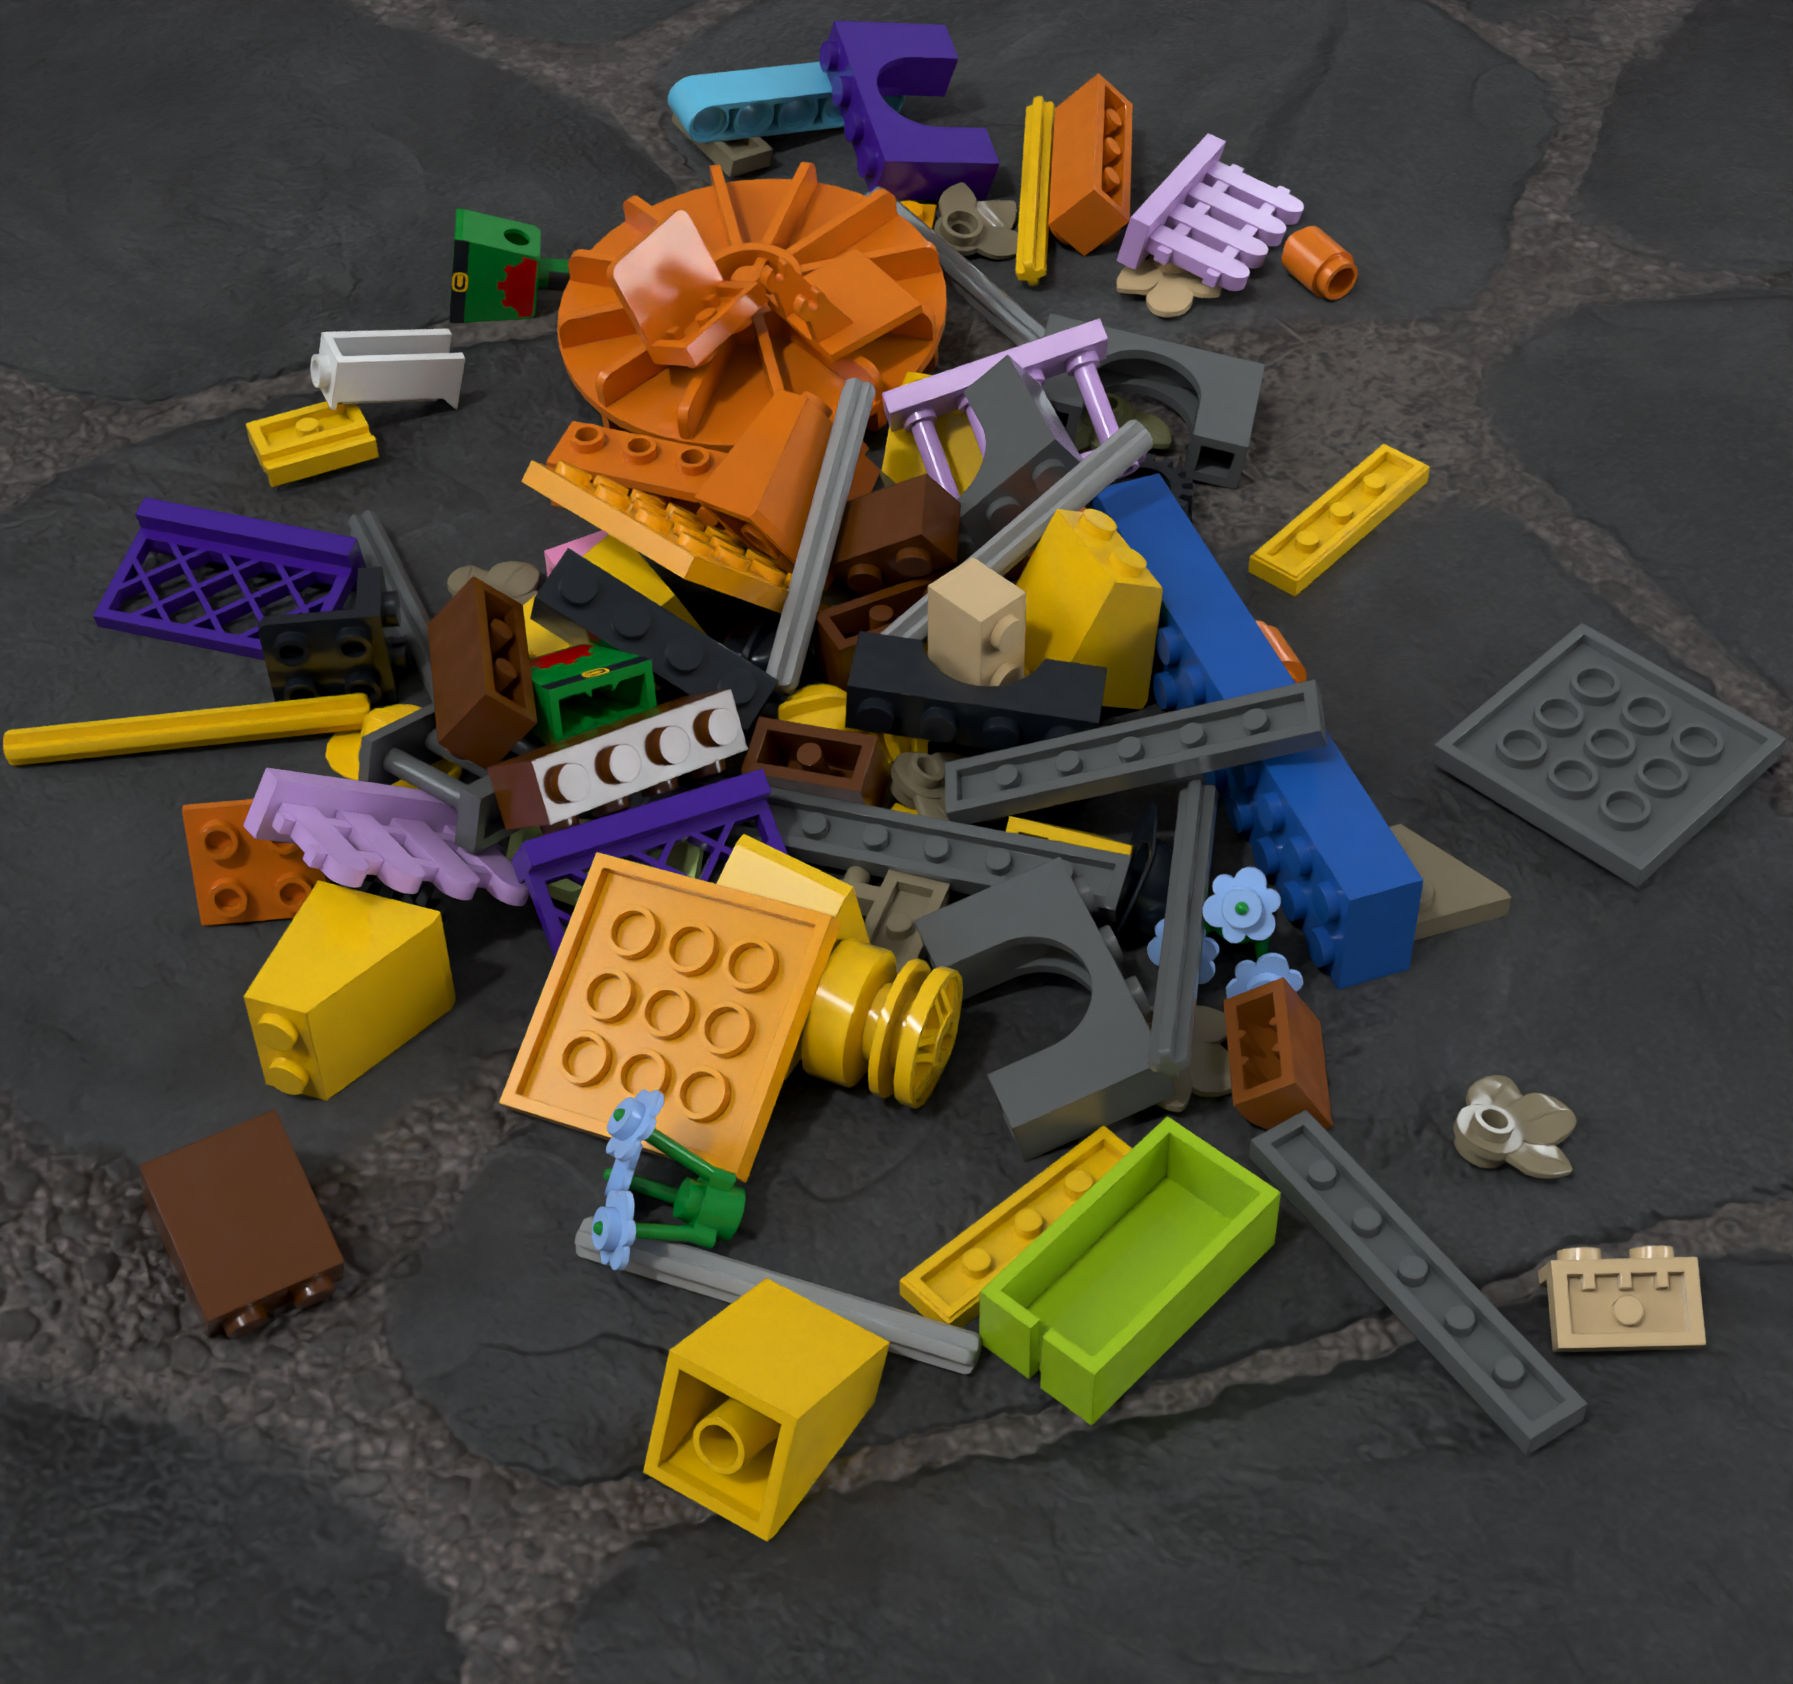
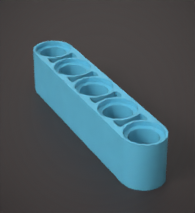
M820 62L692 75L676 82L668 95L669 107L691 139L697 143H711L844 127V120L840 109L834 105L832 100V86L827 72L821 70ZM904 95L882 97L897 113L902 108Z

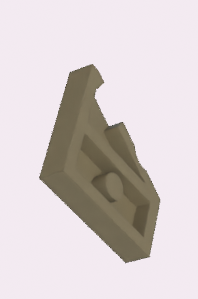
M1398 824L1389 827L1423 878L1414 941L1508 915L1511 896L1507 890L1404 825Z

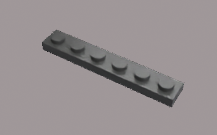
M1316 679L946 762L945 812L950 821L973 824L1327 746L1322 694Z
M1307 1110L1300 1112L1251 1140L1249 1158L1526 1456L1584 1420L1588 1403Z

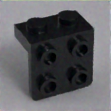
M382 566L358 568L356 609L266 616L260 620L258 635L275 702L364 693L367 694L371 706L399 704L400 671H409L410 669L409 646L406 635L396 636L395 627H400L401 625L399 595L397 590L387 591Z

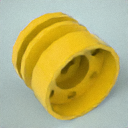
M851 938L841 941L829 956L804 1024L801 1046L803 1069L810 1076L848 1088L857 1085L868 1071L869 1090L874 1096L885 1099L894 1093L896 1100L902 1105L915 1109L924 1105L943 1073L955 1043L963 998L961 975L957 970L944 966L934 968L931 972L927 962L917 958L908 961L897 975L896 957L891 950Z

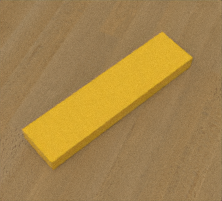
M1382 444L1249 557L1248 572L1296 597L1428 482L1430 466L1386 444Z
M1103 1125L899 1280L900 1295L924 1317L963 1328L979 1315L980 1290L1130 1152L1132 1148Z

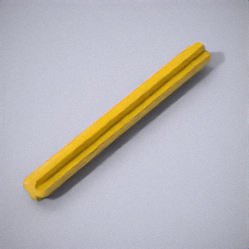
M1043 96L1033 98V104L1026 107L1015 275L1018 280H1027L1029 286L1038 285L1039 278L1045 276L1047 272L1055 105L1052 101L1044 102Z
M355 693L8 730L4 733L3 751L9 764L17 766L362 729L365 715L372 710L367 694Z

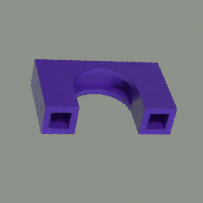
M834 20L828 41H824L820 48V67L823 72H827L832 86L833 103L840 109L844 120L845 137L848 142H852L857 156L859 176L865 178L869 192L878 186L893 194L897 200H940L945 190L957 183L963 182L973 192L976 201H985L1000 164L986 128L923 125L903 117L894 111L882 98L893 95L945 97L959 59L946 25Z

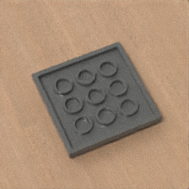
M1580 623L1435 743L1431 762L1638 888L1782 756L1787 738L1596 630Z

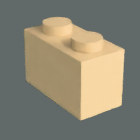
M974 557L928 585V657L930 661L947 676L976 686H1001L1023 679L1026 592Z

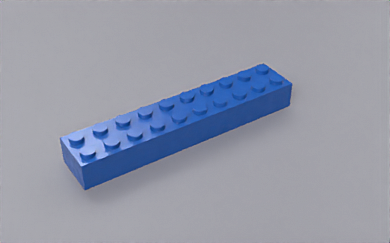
M1160 474L1107 486L1093 498V509L1103 512L1115 521L1117 532L1131 549L1144 557L1147 562L1146 568L1163 587L1151 673L1154 695L1161 709H1168L1172 712L1296 684ZM1326 731L1327 746L1202 774L1206 784L1214 785L1225 802L1227 815L1236 833L1243 832L1251 845L1257 869L1261 870L1265 877L1269 876L1281 897V907L1286 918L1289 921H1296L1304 933L1308 952L1313 963L1317 967L1324 966L1337 990L1410 968L1423 878Z

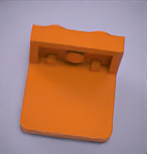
M671 210L610 263L606 271L608 281L654 364L697 368L708 363L716 356V348L732 334L747 328L753 321L752 315L769 301L759 282L723 280L689 214L684 210Z

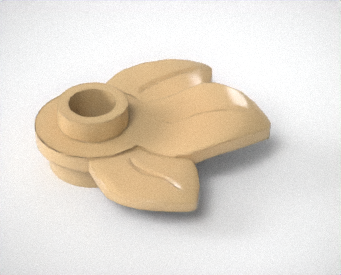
M1153 254L1150 255L1148 260H1143L1135 270L1125 266L1116 282V289L1119 293L1146 295V305L1149 310L1162 318H1173L1185 314L1191 308L1194 297L1217 298L1222 291V287L1218 285L1214 288L1202 283L1203 278L1170 262L1163 265L1153 260L1155 256Z

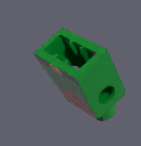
M456 208L449 322L469 323L531 319L535 316L537 289L565 291L570 280L569 260L540 257L541 230L535 225Z
M589 643L578 644L529 658L537 724L529 732L546 745L657 706L652 659Z

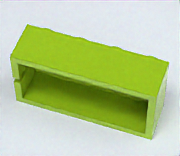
M1167 1116L980 1290L979 1335L981 1336L982 1345L1028 1379L1039 1370L1041 1372L1040 1388L1092 1426L1275 1244L1281 1192Z

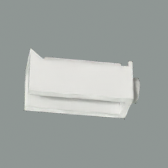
M449 329L322 332L319 354H314L311 359V378L314 387L321 389L331 410L337 408V402L342 404L437 401V399L442 398L457 410L465 357L462 352L449 353L452 337Z

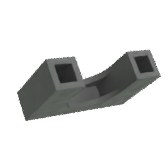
M1050 313L1043 338L1087 322ZM1103 326L1108 338L1106 359L1100 361V365L1096 369L1105 393H1137L1155 398L1169 405L1180 414L1189 429L1190 440L1184 468L1187 470L1186 477L1191 476L1192 480L1236 490L1249 447L1265 364ZM1066 372L1046 379V383L1042 388L1074 444L1081 415L1086 405L1075 376H1069Z
M1008 354L963 391L984 430L986 447L983 462L976 477L966 491L957 498L961 503L956 564L966 561L1082 461L1080 454L1041 385ZM880 470L872 492L897 483ZM947 566V567H944V568H941V569L932 571V572H930V573H933V572H936V571H939V570L948 568V567H950V566ZM914 577V578H911V579H908V580H905V581H902V582H899V583H896V584H893V585H890V586L881 588L880 590H883V589H886V588H889V587H892V586H895V585H898V584L907 582V581H909V580H912V579H915V578H918V577Z
M1057 857L914 920L933 969L944 966L957 970L961 975L963 984L962 1000L1017 976L1036 972L1056 973L1070 977L1084 985L1092 993L1091 1002L1083 1020L1066 1038L1044 1050L987 1074L998 1107L1024 1162L1090 1134L1103 1125L1108 1126L1175 1096L1172 1080L1166 1078L1163 1072H1153L1148 1065L1151 1030L1143 1016L1151 1013V1009L1146 995L1135 975L1127 979L1123 978L1117 965L1124 962V957L1109 925L1097 928L1091 915L1098 912V907L1087 881L1083 875L1072 880L1061 857Z

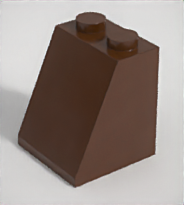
M276 1109L139 1165L144 1205L208 1338L225 1331L228 1338L247 1334L268 1321L266 1313L292 1301L296 1308H304L322 1301L336 1291L334 1283L343 1279L345 1261Z

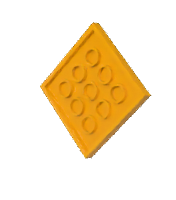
M531 460L521 481L683 579L782 614L785 600L789 594L788 588L793 573L788 572L786 576L784 572L777 569L779 563L750 548L747 549L744 555L745 550L737 546L739 543L737 538L710 525L707 526L704 532L705 527L698 523L700 517L678 505L669 502L666 510H663L665 506L663 502L637 489H633L630 497H628L629 490L598 474L594 482L590 483L591 474L563 460L558 461L555 469ZM821 600L818 612L833 606Z
M596 852L499 1103L512 1111L610 1140L612 1136L608 1134L607 1125L616 1107L628 1097L635 1098L644 1089L649 1092L658 1090L664 1094L665 1100L660 1112L655 1117V1128L711 1165L736 1173V1180L746 1183L841 923L833 915ZM641 1141V1144H643L641 1151L675 1161L646 1141Z

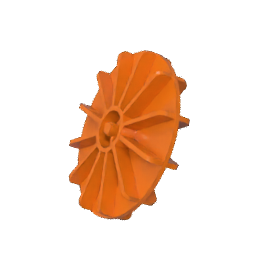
M801 162L793 179H755L725 183L721 165H711L709 169L712 186L695 189L671 197L653 206L640 197L633 195L623 202L625 222L610 231L591 250L578 249L571 255L568 261L570 280L563 293L558 311L557 332L559 347L566 371L574 386L585 400L601 413L605 428L624 432L630 431L634 434L648 435L653 438L729 453L778 389L802 395L805 391L813 393L831 408L833 413L829 419L833 422L842 388L848 379L858 378L861 381L870 382L875 387L876 392L867 428L871 431H877L887 423L882 393L901 387L907 371L915 373L932 372L939 359L938 345L945 328L947 296L946 284L936 246L932 242L926 241L910 222L897 213L896 199L893 194L885 189H878L866 197L841 187L818 183L814 163ZM671 210H684L689 214L724 281L759 282L766 296H769L773 292H770L760 280V275L765 265L770 266L775 271L776 276L779 272L778 258L782 257L803 277L857 248L922 304L923 313L836 362L831 363L766 303L752 315L753 321L747 328L732 334L716 348V356L708 363L697 368L654 364L608 281L606 271L610 263Z

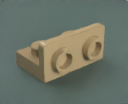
M1656 1245L1632 1248L1629 1250V1258L1602 1259L1601 1249L1577 1247L1557 1251V1260L1549 1261L1538 1271L1539 1286H1547L1553 1352L1700 1349L1706 1345L1697 1257H1674L1673 1247Z

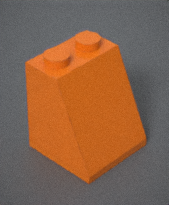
M778 389L694 498L747 549H753L778 562L779 566L777 569L784 572L787 576L788 572L793 573L833 425V422L829 419L833 412L823 400L809 391L799 395ZM864 441L861 445L847 501L871 493L880 474L877 466L865 455L869 448ZM829 571L823 589L825 591L835 578Z

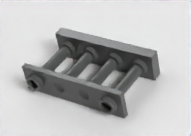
M434 703L362 737L358 757L360 763L358 781L392 785L400 780H404L455 807L458 815L455 845L475 855L523 829H505L488 771L469 760H460L453 757L443 746L438 744ZM528 732L510 751L523 755L548 745ZM446 759L481 778L467 785L431 765Z

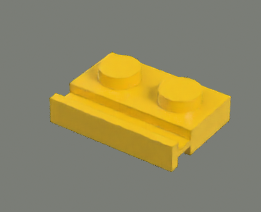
M327 401L245 423L249 442L264 473H267L271 488L379 457L376 439L374 435L371 436L369 426L358 404H342L337 402V408L331 410Z

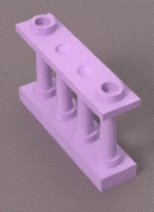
M1101 319L1081 324L883 392L884 412L891 431L894 432L905 428L907 432H912L927 474L954 498H959L961 495H959L934 423L938 420V416L958 409L960 413H966L981 455L984 458L986 447L984 430L963 391L1008 354L1041 387L1046 383V379L1066 372L1069 376H1075L1101 445L1119 430L1096 369L1100 365V361L1106 359L1108 338ZM1094 450L1080 454L1082 460H1084ZM1146 454L1143 455L1138 461H1136L1118 478L1127 476L1136 471L1139 468V463L1145 461Z

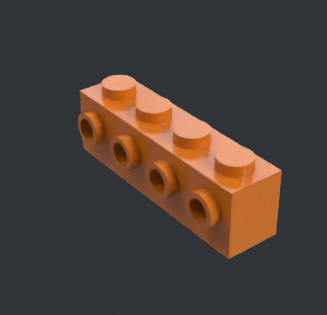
M1099 73L1057 106L1054 116L1048 225L1054 236L1065 245L1070 244L1083 256H1086L1099 245L1104 246L1110 243L1118 235L1121 228L1130 221L1133 104Z
M572 421L546 461V466L554 469L559 460L570 463L591 474L590 483L594 482L597 474L604 476L629 490L628 497H630L633 489L642 491L665 504L663 510H666L669 502L678 505L700 517L698 523L705 527L704 532L707 526L710 525L735 537L694 498L728 453L653 438L648 435L605 428L595 424ZM551 500V506L564 508L563 506ZM739 541V543H738L737 546L745 547V546Z

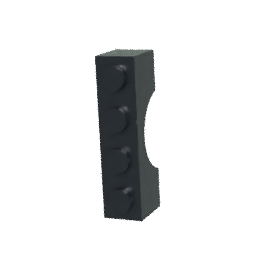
M570 548L565 551L534 598L530 619L572 646L590 643L652 659L654 682L663 688L674 700L688 695L731 689L744 737H746L768 703L779 680Z
M859 631L847 683L845 728L925 739L937 743L945 742L985 748L994 751L1099 728L1107 667L1045 658L1034 672L1017 682L1001 686H976L955 680L940 671L930 661L921 640Z

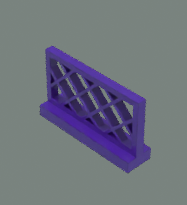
M144 497L135 514L140 529L93 617L98 627L265 660L258 635L259 626L239 635L225 633L221 626L251 612L259 623L264 618L260 608L289 595L292 597L297 609L284 615L342 610L350 592H357L358 568L367 567L358 540L354 537ZM150 551L172 555L176 558V560L146 573L142 568ZM207 563L227 566L229 569L200 583H197L191 572ZM261 573L279 576L282 580L251 594L244 582ZM184 574L191 587L159 600L153 587ZM237 584L244 598L213 611L206 598ZM313 584L332 587L328 595L306 605L298 591ZM144 591L148 593L153 603L133 613L118 611L124 600ZM198 601L206 615L186 624L171 622L168 617L169 614Z
M763 768L522 842L512 857L511 863L519 884L526 883L554 959L564 937L562 926L567 928L571 915L554 907L546 885L567 878L583 886L588 875L586 872H589L596 852L688 876L665 864L673 845L686 841L710 853L699 877V880L708 881L717 859L720 858L727 862L733 849L724 845L731 828L754 820L763 843L788 855L766 800L772 791ZM720 831L716 841L705 836ZM662 849L657 860L646 855V853Z

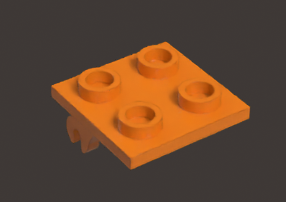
M857 248L803 277L782 257L778 258L779 272L776 276L775 271L768 265L764 266L760 275L761 283L770 292H773L767 296L769 300L767 305L831 363L836 362L923 313L922 304Z
M254 799L187 804L182 807L201 926L294 918L317 881L330 883L331 879L319 868H310L303 860L305 852L297 844L254 839L243 826Z

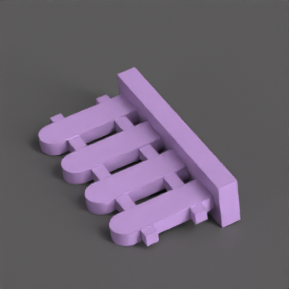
M1208 133L1131 216L1116 261L1135 270L1151 253L1155 255L1153 260L1163 265L1170 262L1203 278L1202 283L1214 288L1218 285L1227 290L1240 291L1246 285L1250 274L1249 268H1260L1263 266L1268 253L1267 246H1278L1281 244L1286 231V225H1294L1299 222L1304 205L1298 198L1290 195L1291 190L1280 185L1275 188L1243 173L1244 168L1235 164L1228 166L1219 162L1226 141Z
M266 768L243 825L254 839L297 844L305 852L303 860L310 868H319L329 879L347 887H361L366 874L376 875L388 887L406 894H416L422 881L432 882L446 895L460 900H471L477 887L485 888L496 899L513 906H524L530 894L526 883L519 884L512 863L501 853L502 846L498 842L475 855L455 845L458 816L456 808L420 789Z

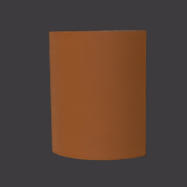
M1282 977L1223 1000L1233 1106L1251 1123L1268 1130L1304 1110H1307L1324 1129L1333 1127L1320 1021L1287 980Z

